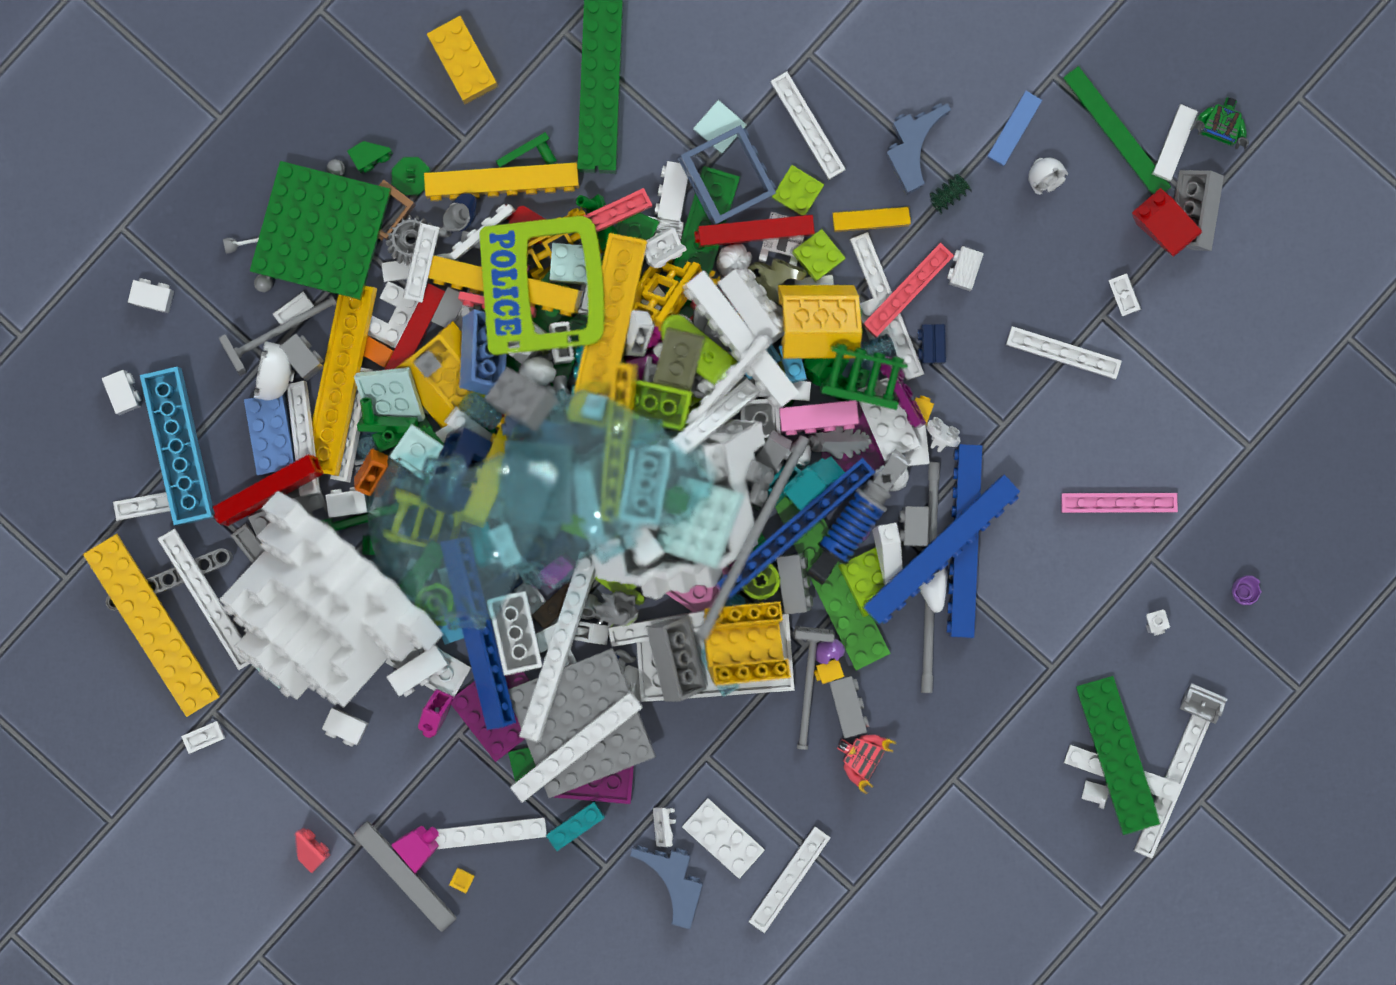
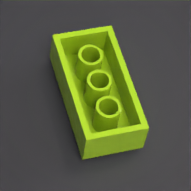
M636 380L633 421L683 432L686 428L693 393Z

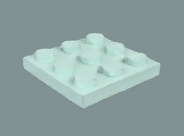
M410 367L355 374L354 379L361 399L365 397L372 399L374 416L418 417V421H424L425 414Z

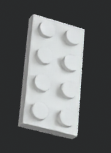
M888 377L876 382L875 395L883 396L886 393ZM867 386L857 391L864 392V390L867 389ZM894 392V399H899L896 392ZM859 402L885 462L888 461L895 450L903 455L921 447L912 426L907 420L905 410L899 404L897 410Z
M414 647L402 662L395 658L391 660L388 657L385 663L398 670L426 650ZM441 650L449 662V665L446 666L447 670L439 676L436 673L430 677L431 681L425 684V686L433 691L438 689L455 697L471 667Z
M709 798L704 801L682 826L739 879L765 851L761 845Z

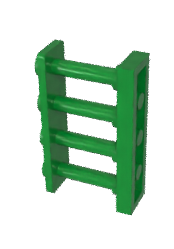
M839 343L836 346L831 345L830 349L832 352H836L830 380L827 381V384L821 382V393L897 410L898 401L894 399L893 393L900 367L905 369L908 367L903 358L893 356L892 359L885 358V354L874 352V355L866 353L867 350L855 348V350L847 349V345ZM844 354L855 357L849 383L845 388L838 386L837 383ZM862 359L874 361L868 386L864 392L857 391L856 387ZM881 363L892 365L886 393L883 396L875 395L876 392L874 391Z

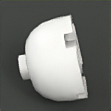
M1039 158L1033 163L1028 179L1036 194H1043L1042 191L1046 189L1050 192L1059 187L1066 180L1064 176L1065 174L1068 176V172L1063 164L1055 158Z

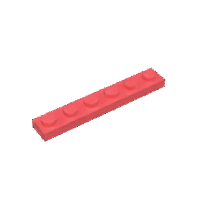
M940 242L862 325L875 338L878 337L954 255Z

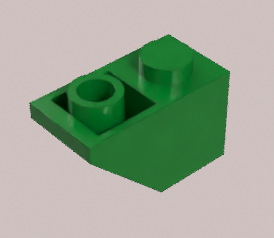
M365 141L347 150L360 173L372 171L375 168L374 165L379 162H387L393 154L389 147Z

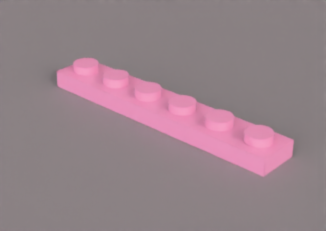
M1177 493L1061 494V513L1178 512Z

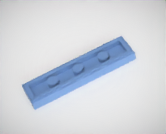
M1025 91L987 157L1004 167L1042 102L1040 98Z

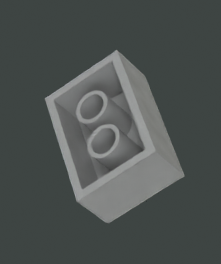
M507 367L485 398L494 409L535 432L558 401L549 390Z

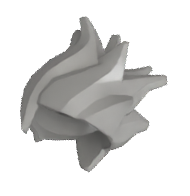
M616 590L613 594H602L605 602L595 607V609L604 612L598 624L601 625L604 620L609 621V628L614 624L620 626L630 625L638 618V610L635 607V595H626L621 591Z

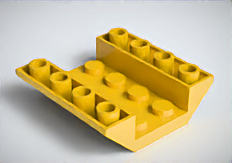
M778 285L779 305H782L784 336L782 339L783 359L835 358L836 352H832L830 347L831 345L836 346L837 343L847 345V349L851 350L861 347L860 302L854 285ZM845 354L843 356V358H855L853 356Z
M453 321L438 332V335L415 354L395 368L410 367L421 404L441 428L448 425L444 421L455 407L466 413L486 396L459 388L462 331ZM429 350L442 366L426 378L413 361Z
M780 602L722 607L707 640L704 641L707 667L715 686L791 678L789 660L784 659L779 627V623L783 621ZM711 608L704 609V620Z

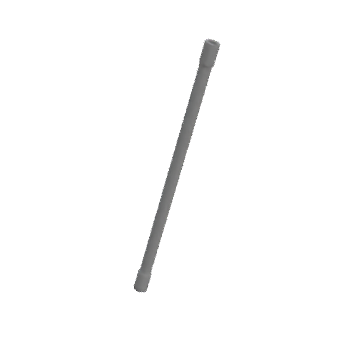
M800 435L772 492L706 619L702 622L696 634L697 638L706 641L711 633L726 599L797 462L810 441L805 436Z
M930 462L928 466V544L937 537L938 484L940 479V463ZM926 601L921 693H933L934 612Z

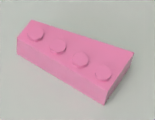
M857 401L779 408L781 434H786V436L797 435V432L804 431L805 434L816 433V430L824 429V432L836 431L837 427L849 430L855 429V425L859 424Z

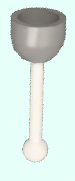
M233 238L223 239L226 254L233 253L239 245L258 242L259 238L240 242Z

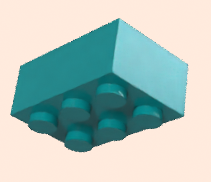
M832 457L827 459L821 458L818 462L805 468L801 472L802 475L798 479L795 478L788 485L790 489L785 493L802 510L845 472Z

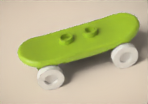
M682 314L668 316L661 326L662 340H664L667 327L705 336L696 372L705 378L698 384L699 391L705 395H710L715 390V384L720 380L723 381L727 376L726 373L733 365L736 366L738 362L734 359L731 352L724 350L693 325L687 316ZM663 341L654 348V353L658 358Z

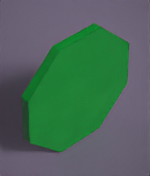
M403 157L392 168V185L404 195H420L425 189L424 173H430V168L419 157Z

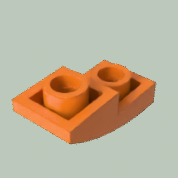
M368 335L364 356L386 368L394 351Z

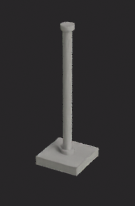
M330 295L329 299L239 348L232 347L226 334L219 337V340L241 377L247 373L240 361L243 354L330 306H336L337 303L333 296Z
M795 626V639H805L809 642L799 744H797V749L807 750L817 643L819 641L834 642V631L832 629Z

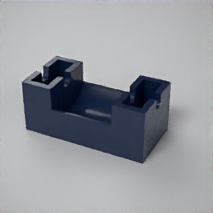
M466 427L448 434L421 503L447 517L455 515L456 512L466 510L473 493L462 487L468 467L475 464L476 461L480 462L486 459L492 442Z

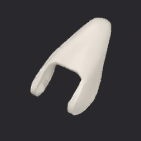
M946 567L942 571L933 574L935 577L928 584L923 583L919 587L921 594L933 612H940L944 607L948 583V570Z

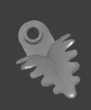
M837 427L836 431L813 433L808 436L810 440L808 445H810L813 452H828L836 459H842L844 453L849 458H852L853 450L857 455H860L861 451L865 452L866 448L868 449L869 444H871L869 435H866L865 432L861 433L860 429L856 430L853 434V429L843 432L842 427Z

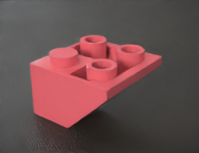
M302 828L295 833L298 860L313 873L330 856L328 853L329 848L322 842L319 844L314 839L316 836L310 829L305 830V828Z

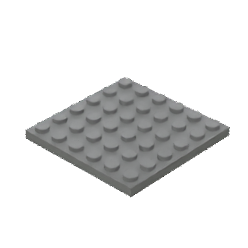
M613 648L564 667L540 742L526 739L536 767L631 692ZM539 678L508 689L512 707L521 729ZM639 712L632 715L545 784L544 788L548 798L656 757Z

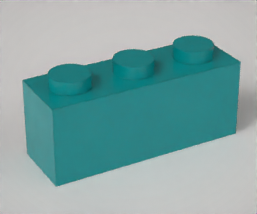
M593 801L547 833L546 837L555 850L558 851L603 820L605 815L596 802Z

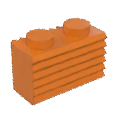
M370 449L367 458L361 464L360 470L354 476L356 491L368 496L372 495L388 468V456L386 454Z

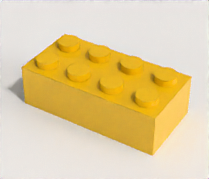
M461 16L427 33L464 104L498 87Z

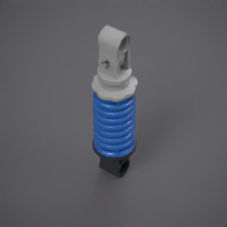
M895 450L874 481L869 480L867 482L868 486L864 490L856 489L854 494L856 500L851 499L849 501L852 508L845 506L844 509L848 514L845 512L840 513L844 520L839 517L836 519L840 526L835 523L832 524V529L835 532L828 530L827 534L830 537L824 536L818 542V546L824 552L809 569L807 575L823 585L838 562L845 565L849 564L848 555H854V550H857L859 544L863 542V538L868 536L867 532L872 530L876 520H879L881 515L887 511L883 504L887 498L891 497L889 493L891 487L911 461ZM889 473L891 475L890 479L892 481L891 483H884V478L882 477V475H887Z

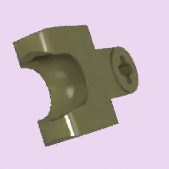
M775 258L771 266L763 262H755L748 267L754 274H756L754 270L759 269L758 273L760 275L756 276V282L767 291L766 296L769 300L779 303L778 285H785L787 279L803 280L807 275L804 269Z

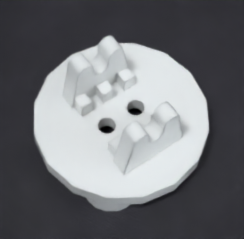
M934 417L927 423L926 428L932 435L931 439L933 440L931 448H934L936 445L939 446L937 448L938 452H941L946 446L957 447L961 442L958 436L960 431L953 426H947L938 417Z

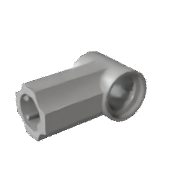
M588 594L581 618L586 620L596 618L600 620L604 612L595 609L596 606L602 604L598 602L596 596Z

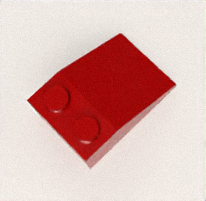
M1161 188L1132 212L1137 226L1172 257L1202 233V230L1176 201Z

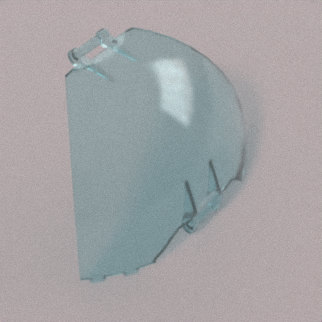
M561 389L554 395L558 399L557 402L560 401V404L552 408L536 432L521 423L514 427L505 451L500 474L498 498L501 526H508L522 560L514 563V566L525 584L537 589H541L542 585L561 588L562 583L572 582L571 577L580 558L594 553L600 562L605 564L609 562L610 558L629 548L633 549L638 546L632 532L640 526H672L673 528L683 518L688 520L695 514L693 508L702 499L706 501L711 496L712 492L710 489L714 485L713 481L677 443L642 417L595 393L580 390L567 396L565 390ZM619 535L626 541L607 552L600 546Z
M516 452L513 456L498 453L497 456L482 462L470 470H463L465 466L463 455L444 458L427 456L422 470L409 472L400 462V457L395 460L390 458L388 460V468L379 480L372 495L369 496L368 502L369 533L381 568L387 578L398 586L414 606L423 610L431 620H445L449 630H456L457 628L484 630L486 620L495 619L516 579L541 521L558 471L552 469L551 463L542 460L537 464L525 460V455ZM438 465H451L448 473L434 474ZM458 618H471L472 620H458Z

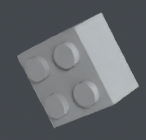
M294 334L279 348L286 353L290 364L305 381H308L323 369L322 362L324 360L315 350L311 351L309 349L312 345L303 335L299 337L297 334Z
M905 506L903 510L899 511V523H902V530H899V536L902 546H928L929 507Z

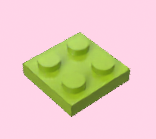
M791 165L772 199L798 215L804 216L811 208L824 184Z
M822 229L792 251L794 257L815 282L846 259Z

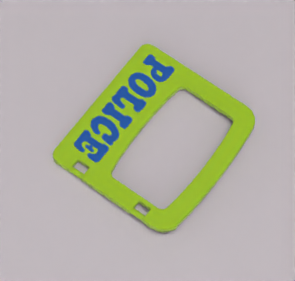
M574 216L486 226L480 230L487 343L491 354L504 355L517 352L588 346L596 344L601 340L604 334L603 274L596 227L589 218ZM578 233L583 245L587 275V327L583 330L537 334L533 325L528 289V241L533 237ZM579 335V341L568 342V336ZM519 341V348L509 349V342Z

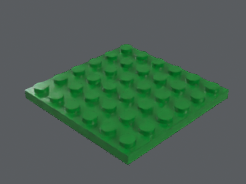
M280 161L250 272L361 300L391 189Z

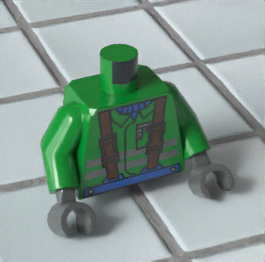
M1226 97L1223 106L1216 104L1214 107H1208L1201 112L1190 128L1191 131L1194 128L1198 129V135L1201 134L1230 146L1236 144L1235 149H1238L1239 145L1244 147V151H1246L1249 144L1245 122L1241 118L1242 113L1234 110L1237 100Z

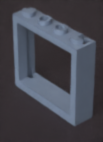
M741 125L678 157L711 225H716L776 194L774 182L767 177V169L763 162L760 163L757 157L758 151L754 145H751L749 134ZM737 135L766 192L720 215L690 157Z

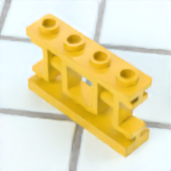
M574 208L565 217L584 216L586 213L583 208ZM574 233L570 236L568 234L529 239L527 255L531 253L537 264V267L529 270L533 279L541 281L551 268L549 266L543 269L539 262L548 256L551 258L552 252L548 243L564 235L568 243L574 245L573 242L581 239L580 234ZM541 241L545 250L535 254L531 246ZM599 245L600 254H601V253H603L604 251L601 250V247H600V245Z
M670 259L661 268L649 266L643 272L642 278L638 283L633 310L649 312L654 327L657 326L658 330L661 331L664 320L668 316L678 315L688 298L685 296L682 287L702 272L699 263L693 262L691 265V262L687 261L684 268L672 265L673 260ZM662 269L668 273L667 276L660 275ZM675 276L682 278L680 283L674 280ZM658 284L670 288L664 297L653 294ZM643 298L649 301L647 306L640 303ZM656 305H660L663 307L661 312L657 309H654Z

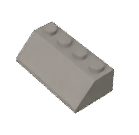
M1179 170L1175 201L1202 230V233L1184 249L1212 251L1224 179L1223 175L1213 171Z
M689 615L661 621L647 627L664 702L682 701L706 690Z

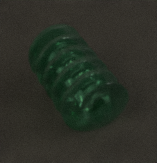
M955 174L954 180L948 179V185L943 183L942 189H935L936 194L933 192L929 194L930 202L936 211L942 215V207L948 210L947 203L954 206V198L960 201L959 194L966 197L965 190L967 189L970 192L972 190L963 177Z

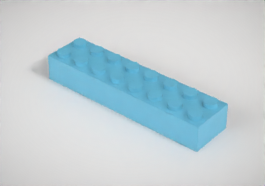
M173 367L140 375L173 525L180 526L214 518L213 504L182 368Z

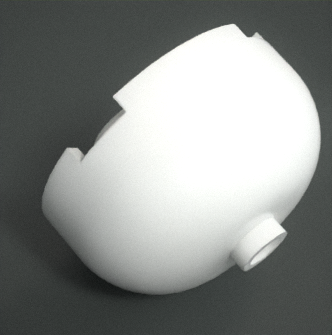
M264 342L263 347L266 352L262 351L256 378V388L259 389L254 390V398L267 401L278 399L287 390L289 382H293L295 371L291 370L292 365L286 353L279 348L281 346L279 344Z

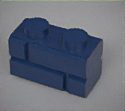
M945 324L921 325V329L917 331L918 341H921V348H918V360H922V364H945Z

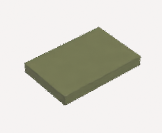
M667 327L653 384L691 392L705 336Z

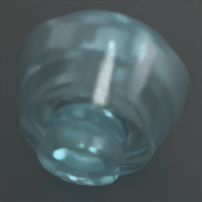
M365 434L359 438L357 452L364 459L367 458L370 449L377 450L371 437L373 434Z

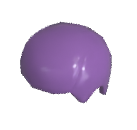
M1254 576L1238 578L1232 586L1234 600L1241 605H1252L1255 603L1262 592L1259 586L1260 581Z
M834 639V642L820 641L817 644L816 661L822 664H828L831 658L838 661L845 654V646L837 639Z

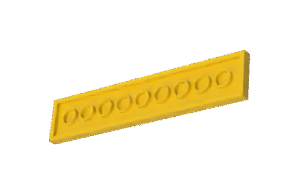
M609 233L602 263L604 334L596 344L584 346L568 416L569 422L607 429L613 364L621 363L647 240ZM588 395L607 396V404L602 422L583 418L582 412L586 406Z
M365 286L361 300L338 295L312 420L316 457L324 474L339 476L357 390L354 376L356 373H360L377 293V288Z
M118 534L113 535L85 552L83 556L185 716L188 717L219 698V693Z

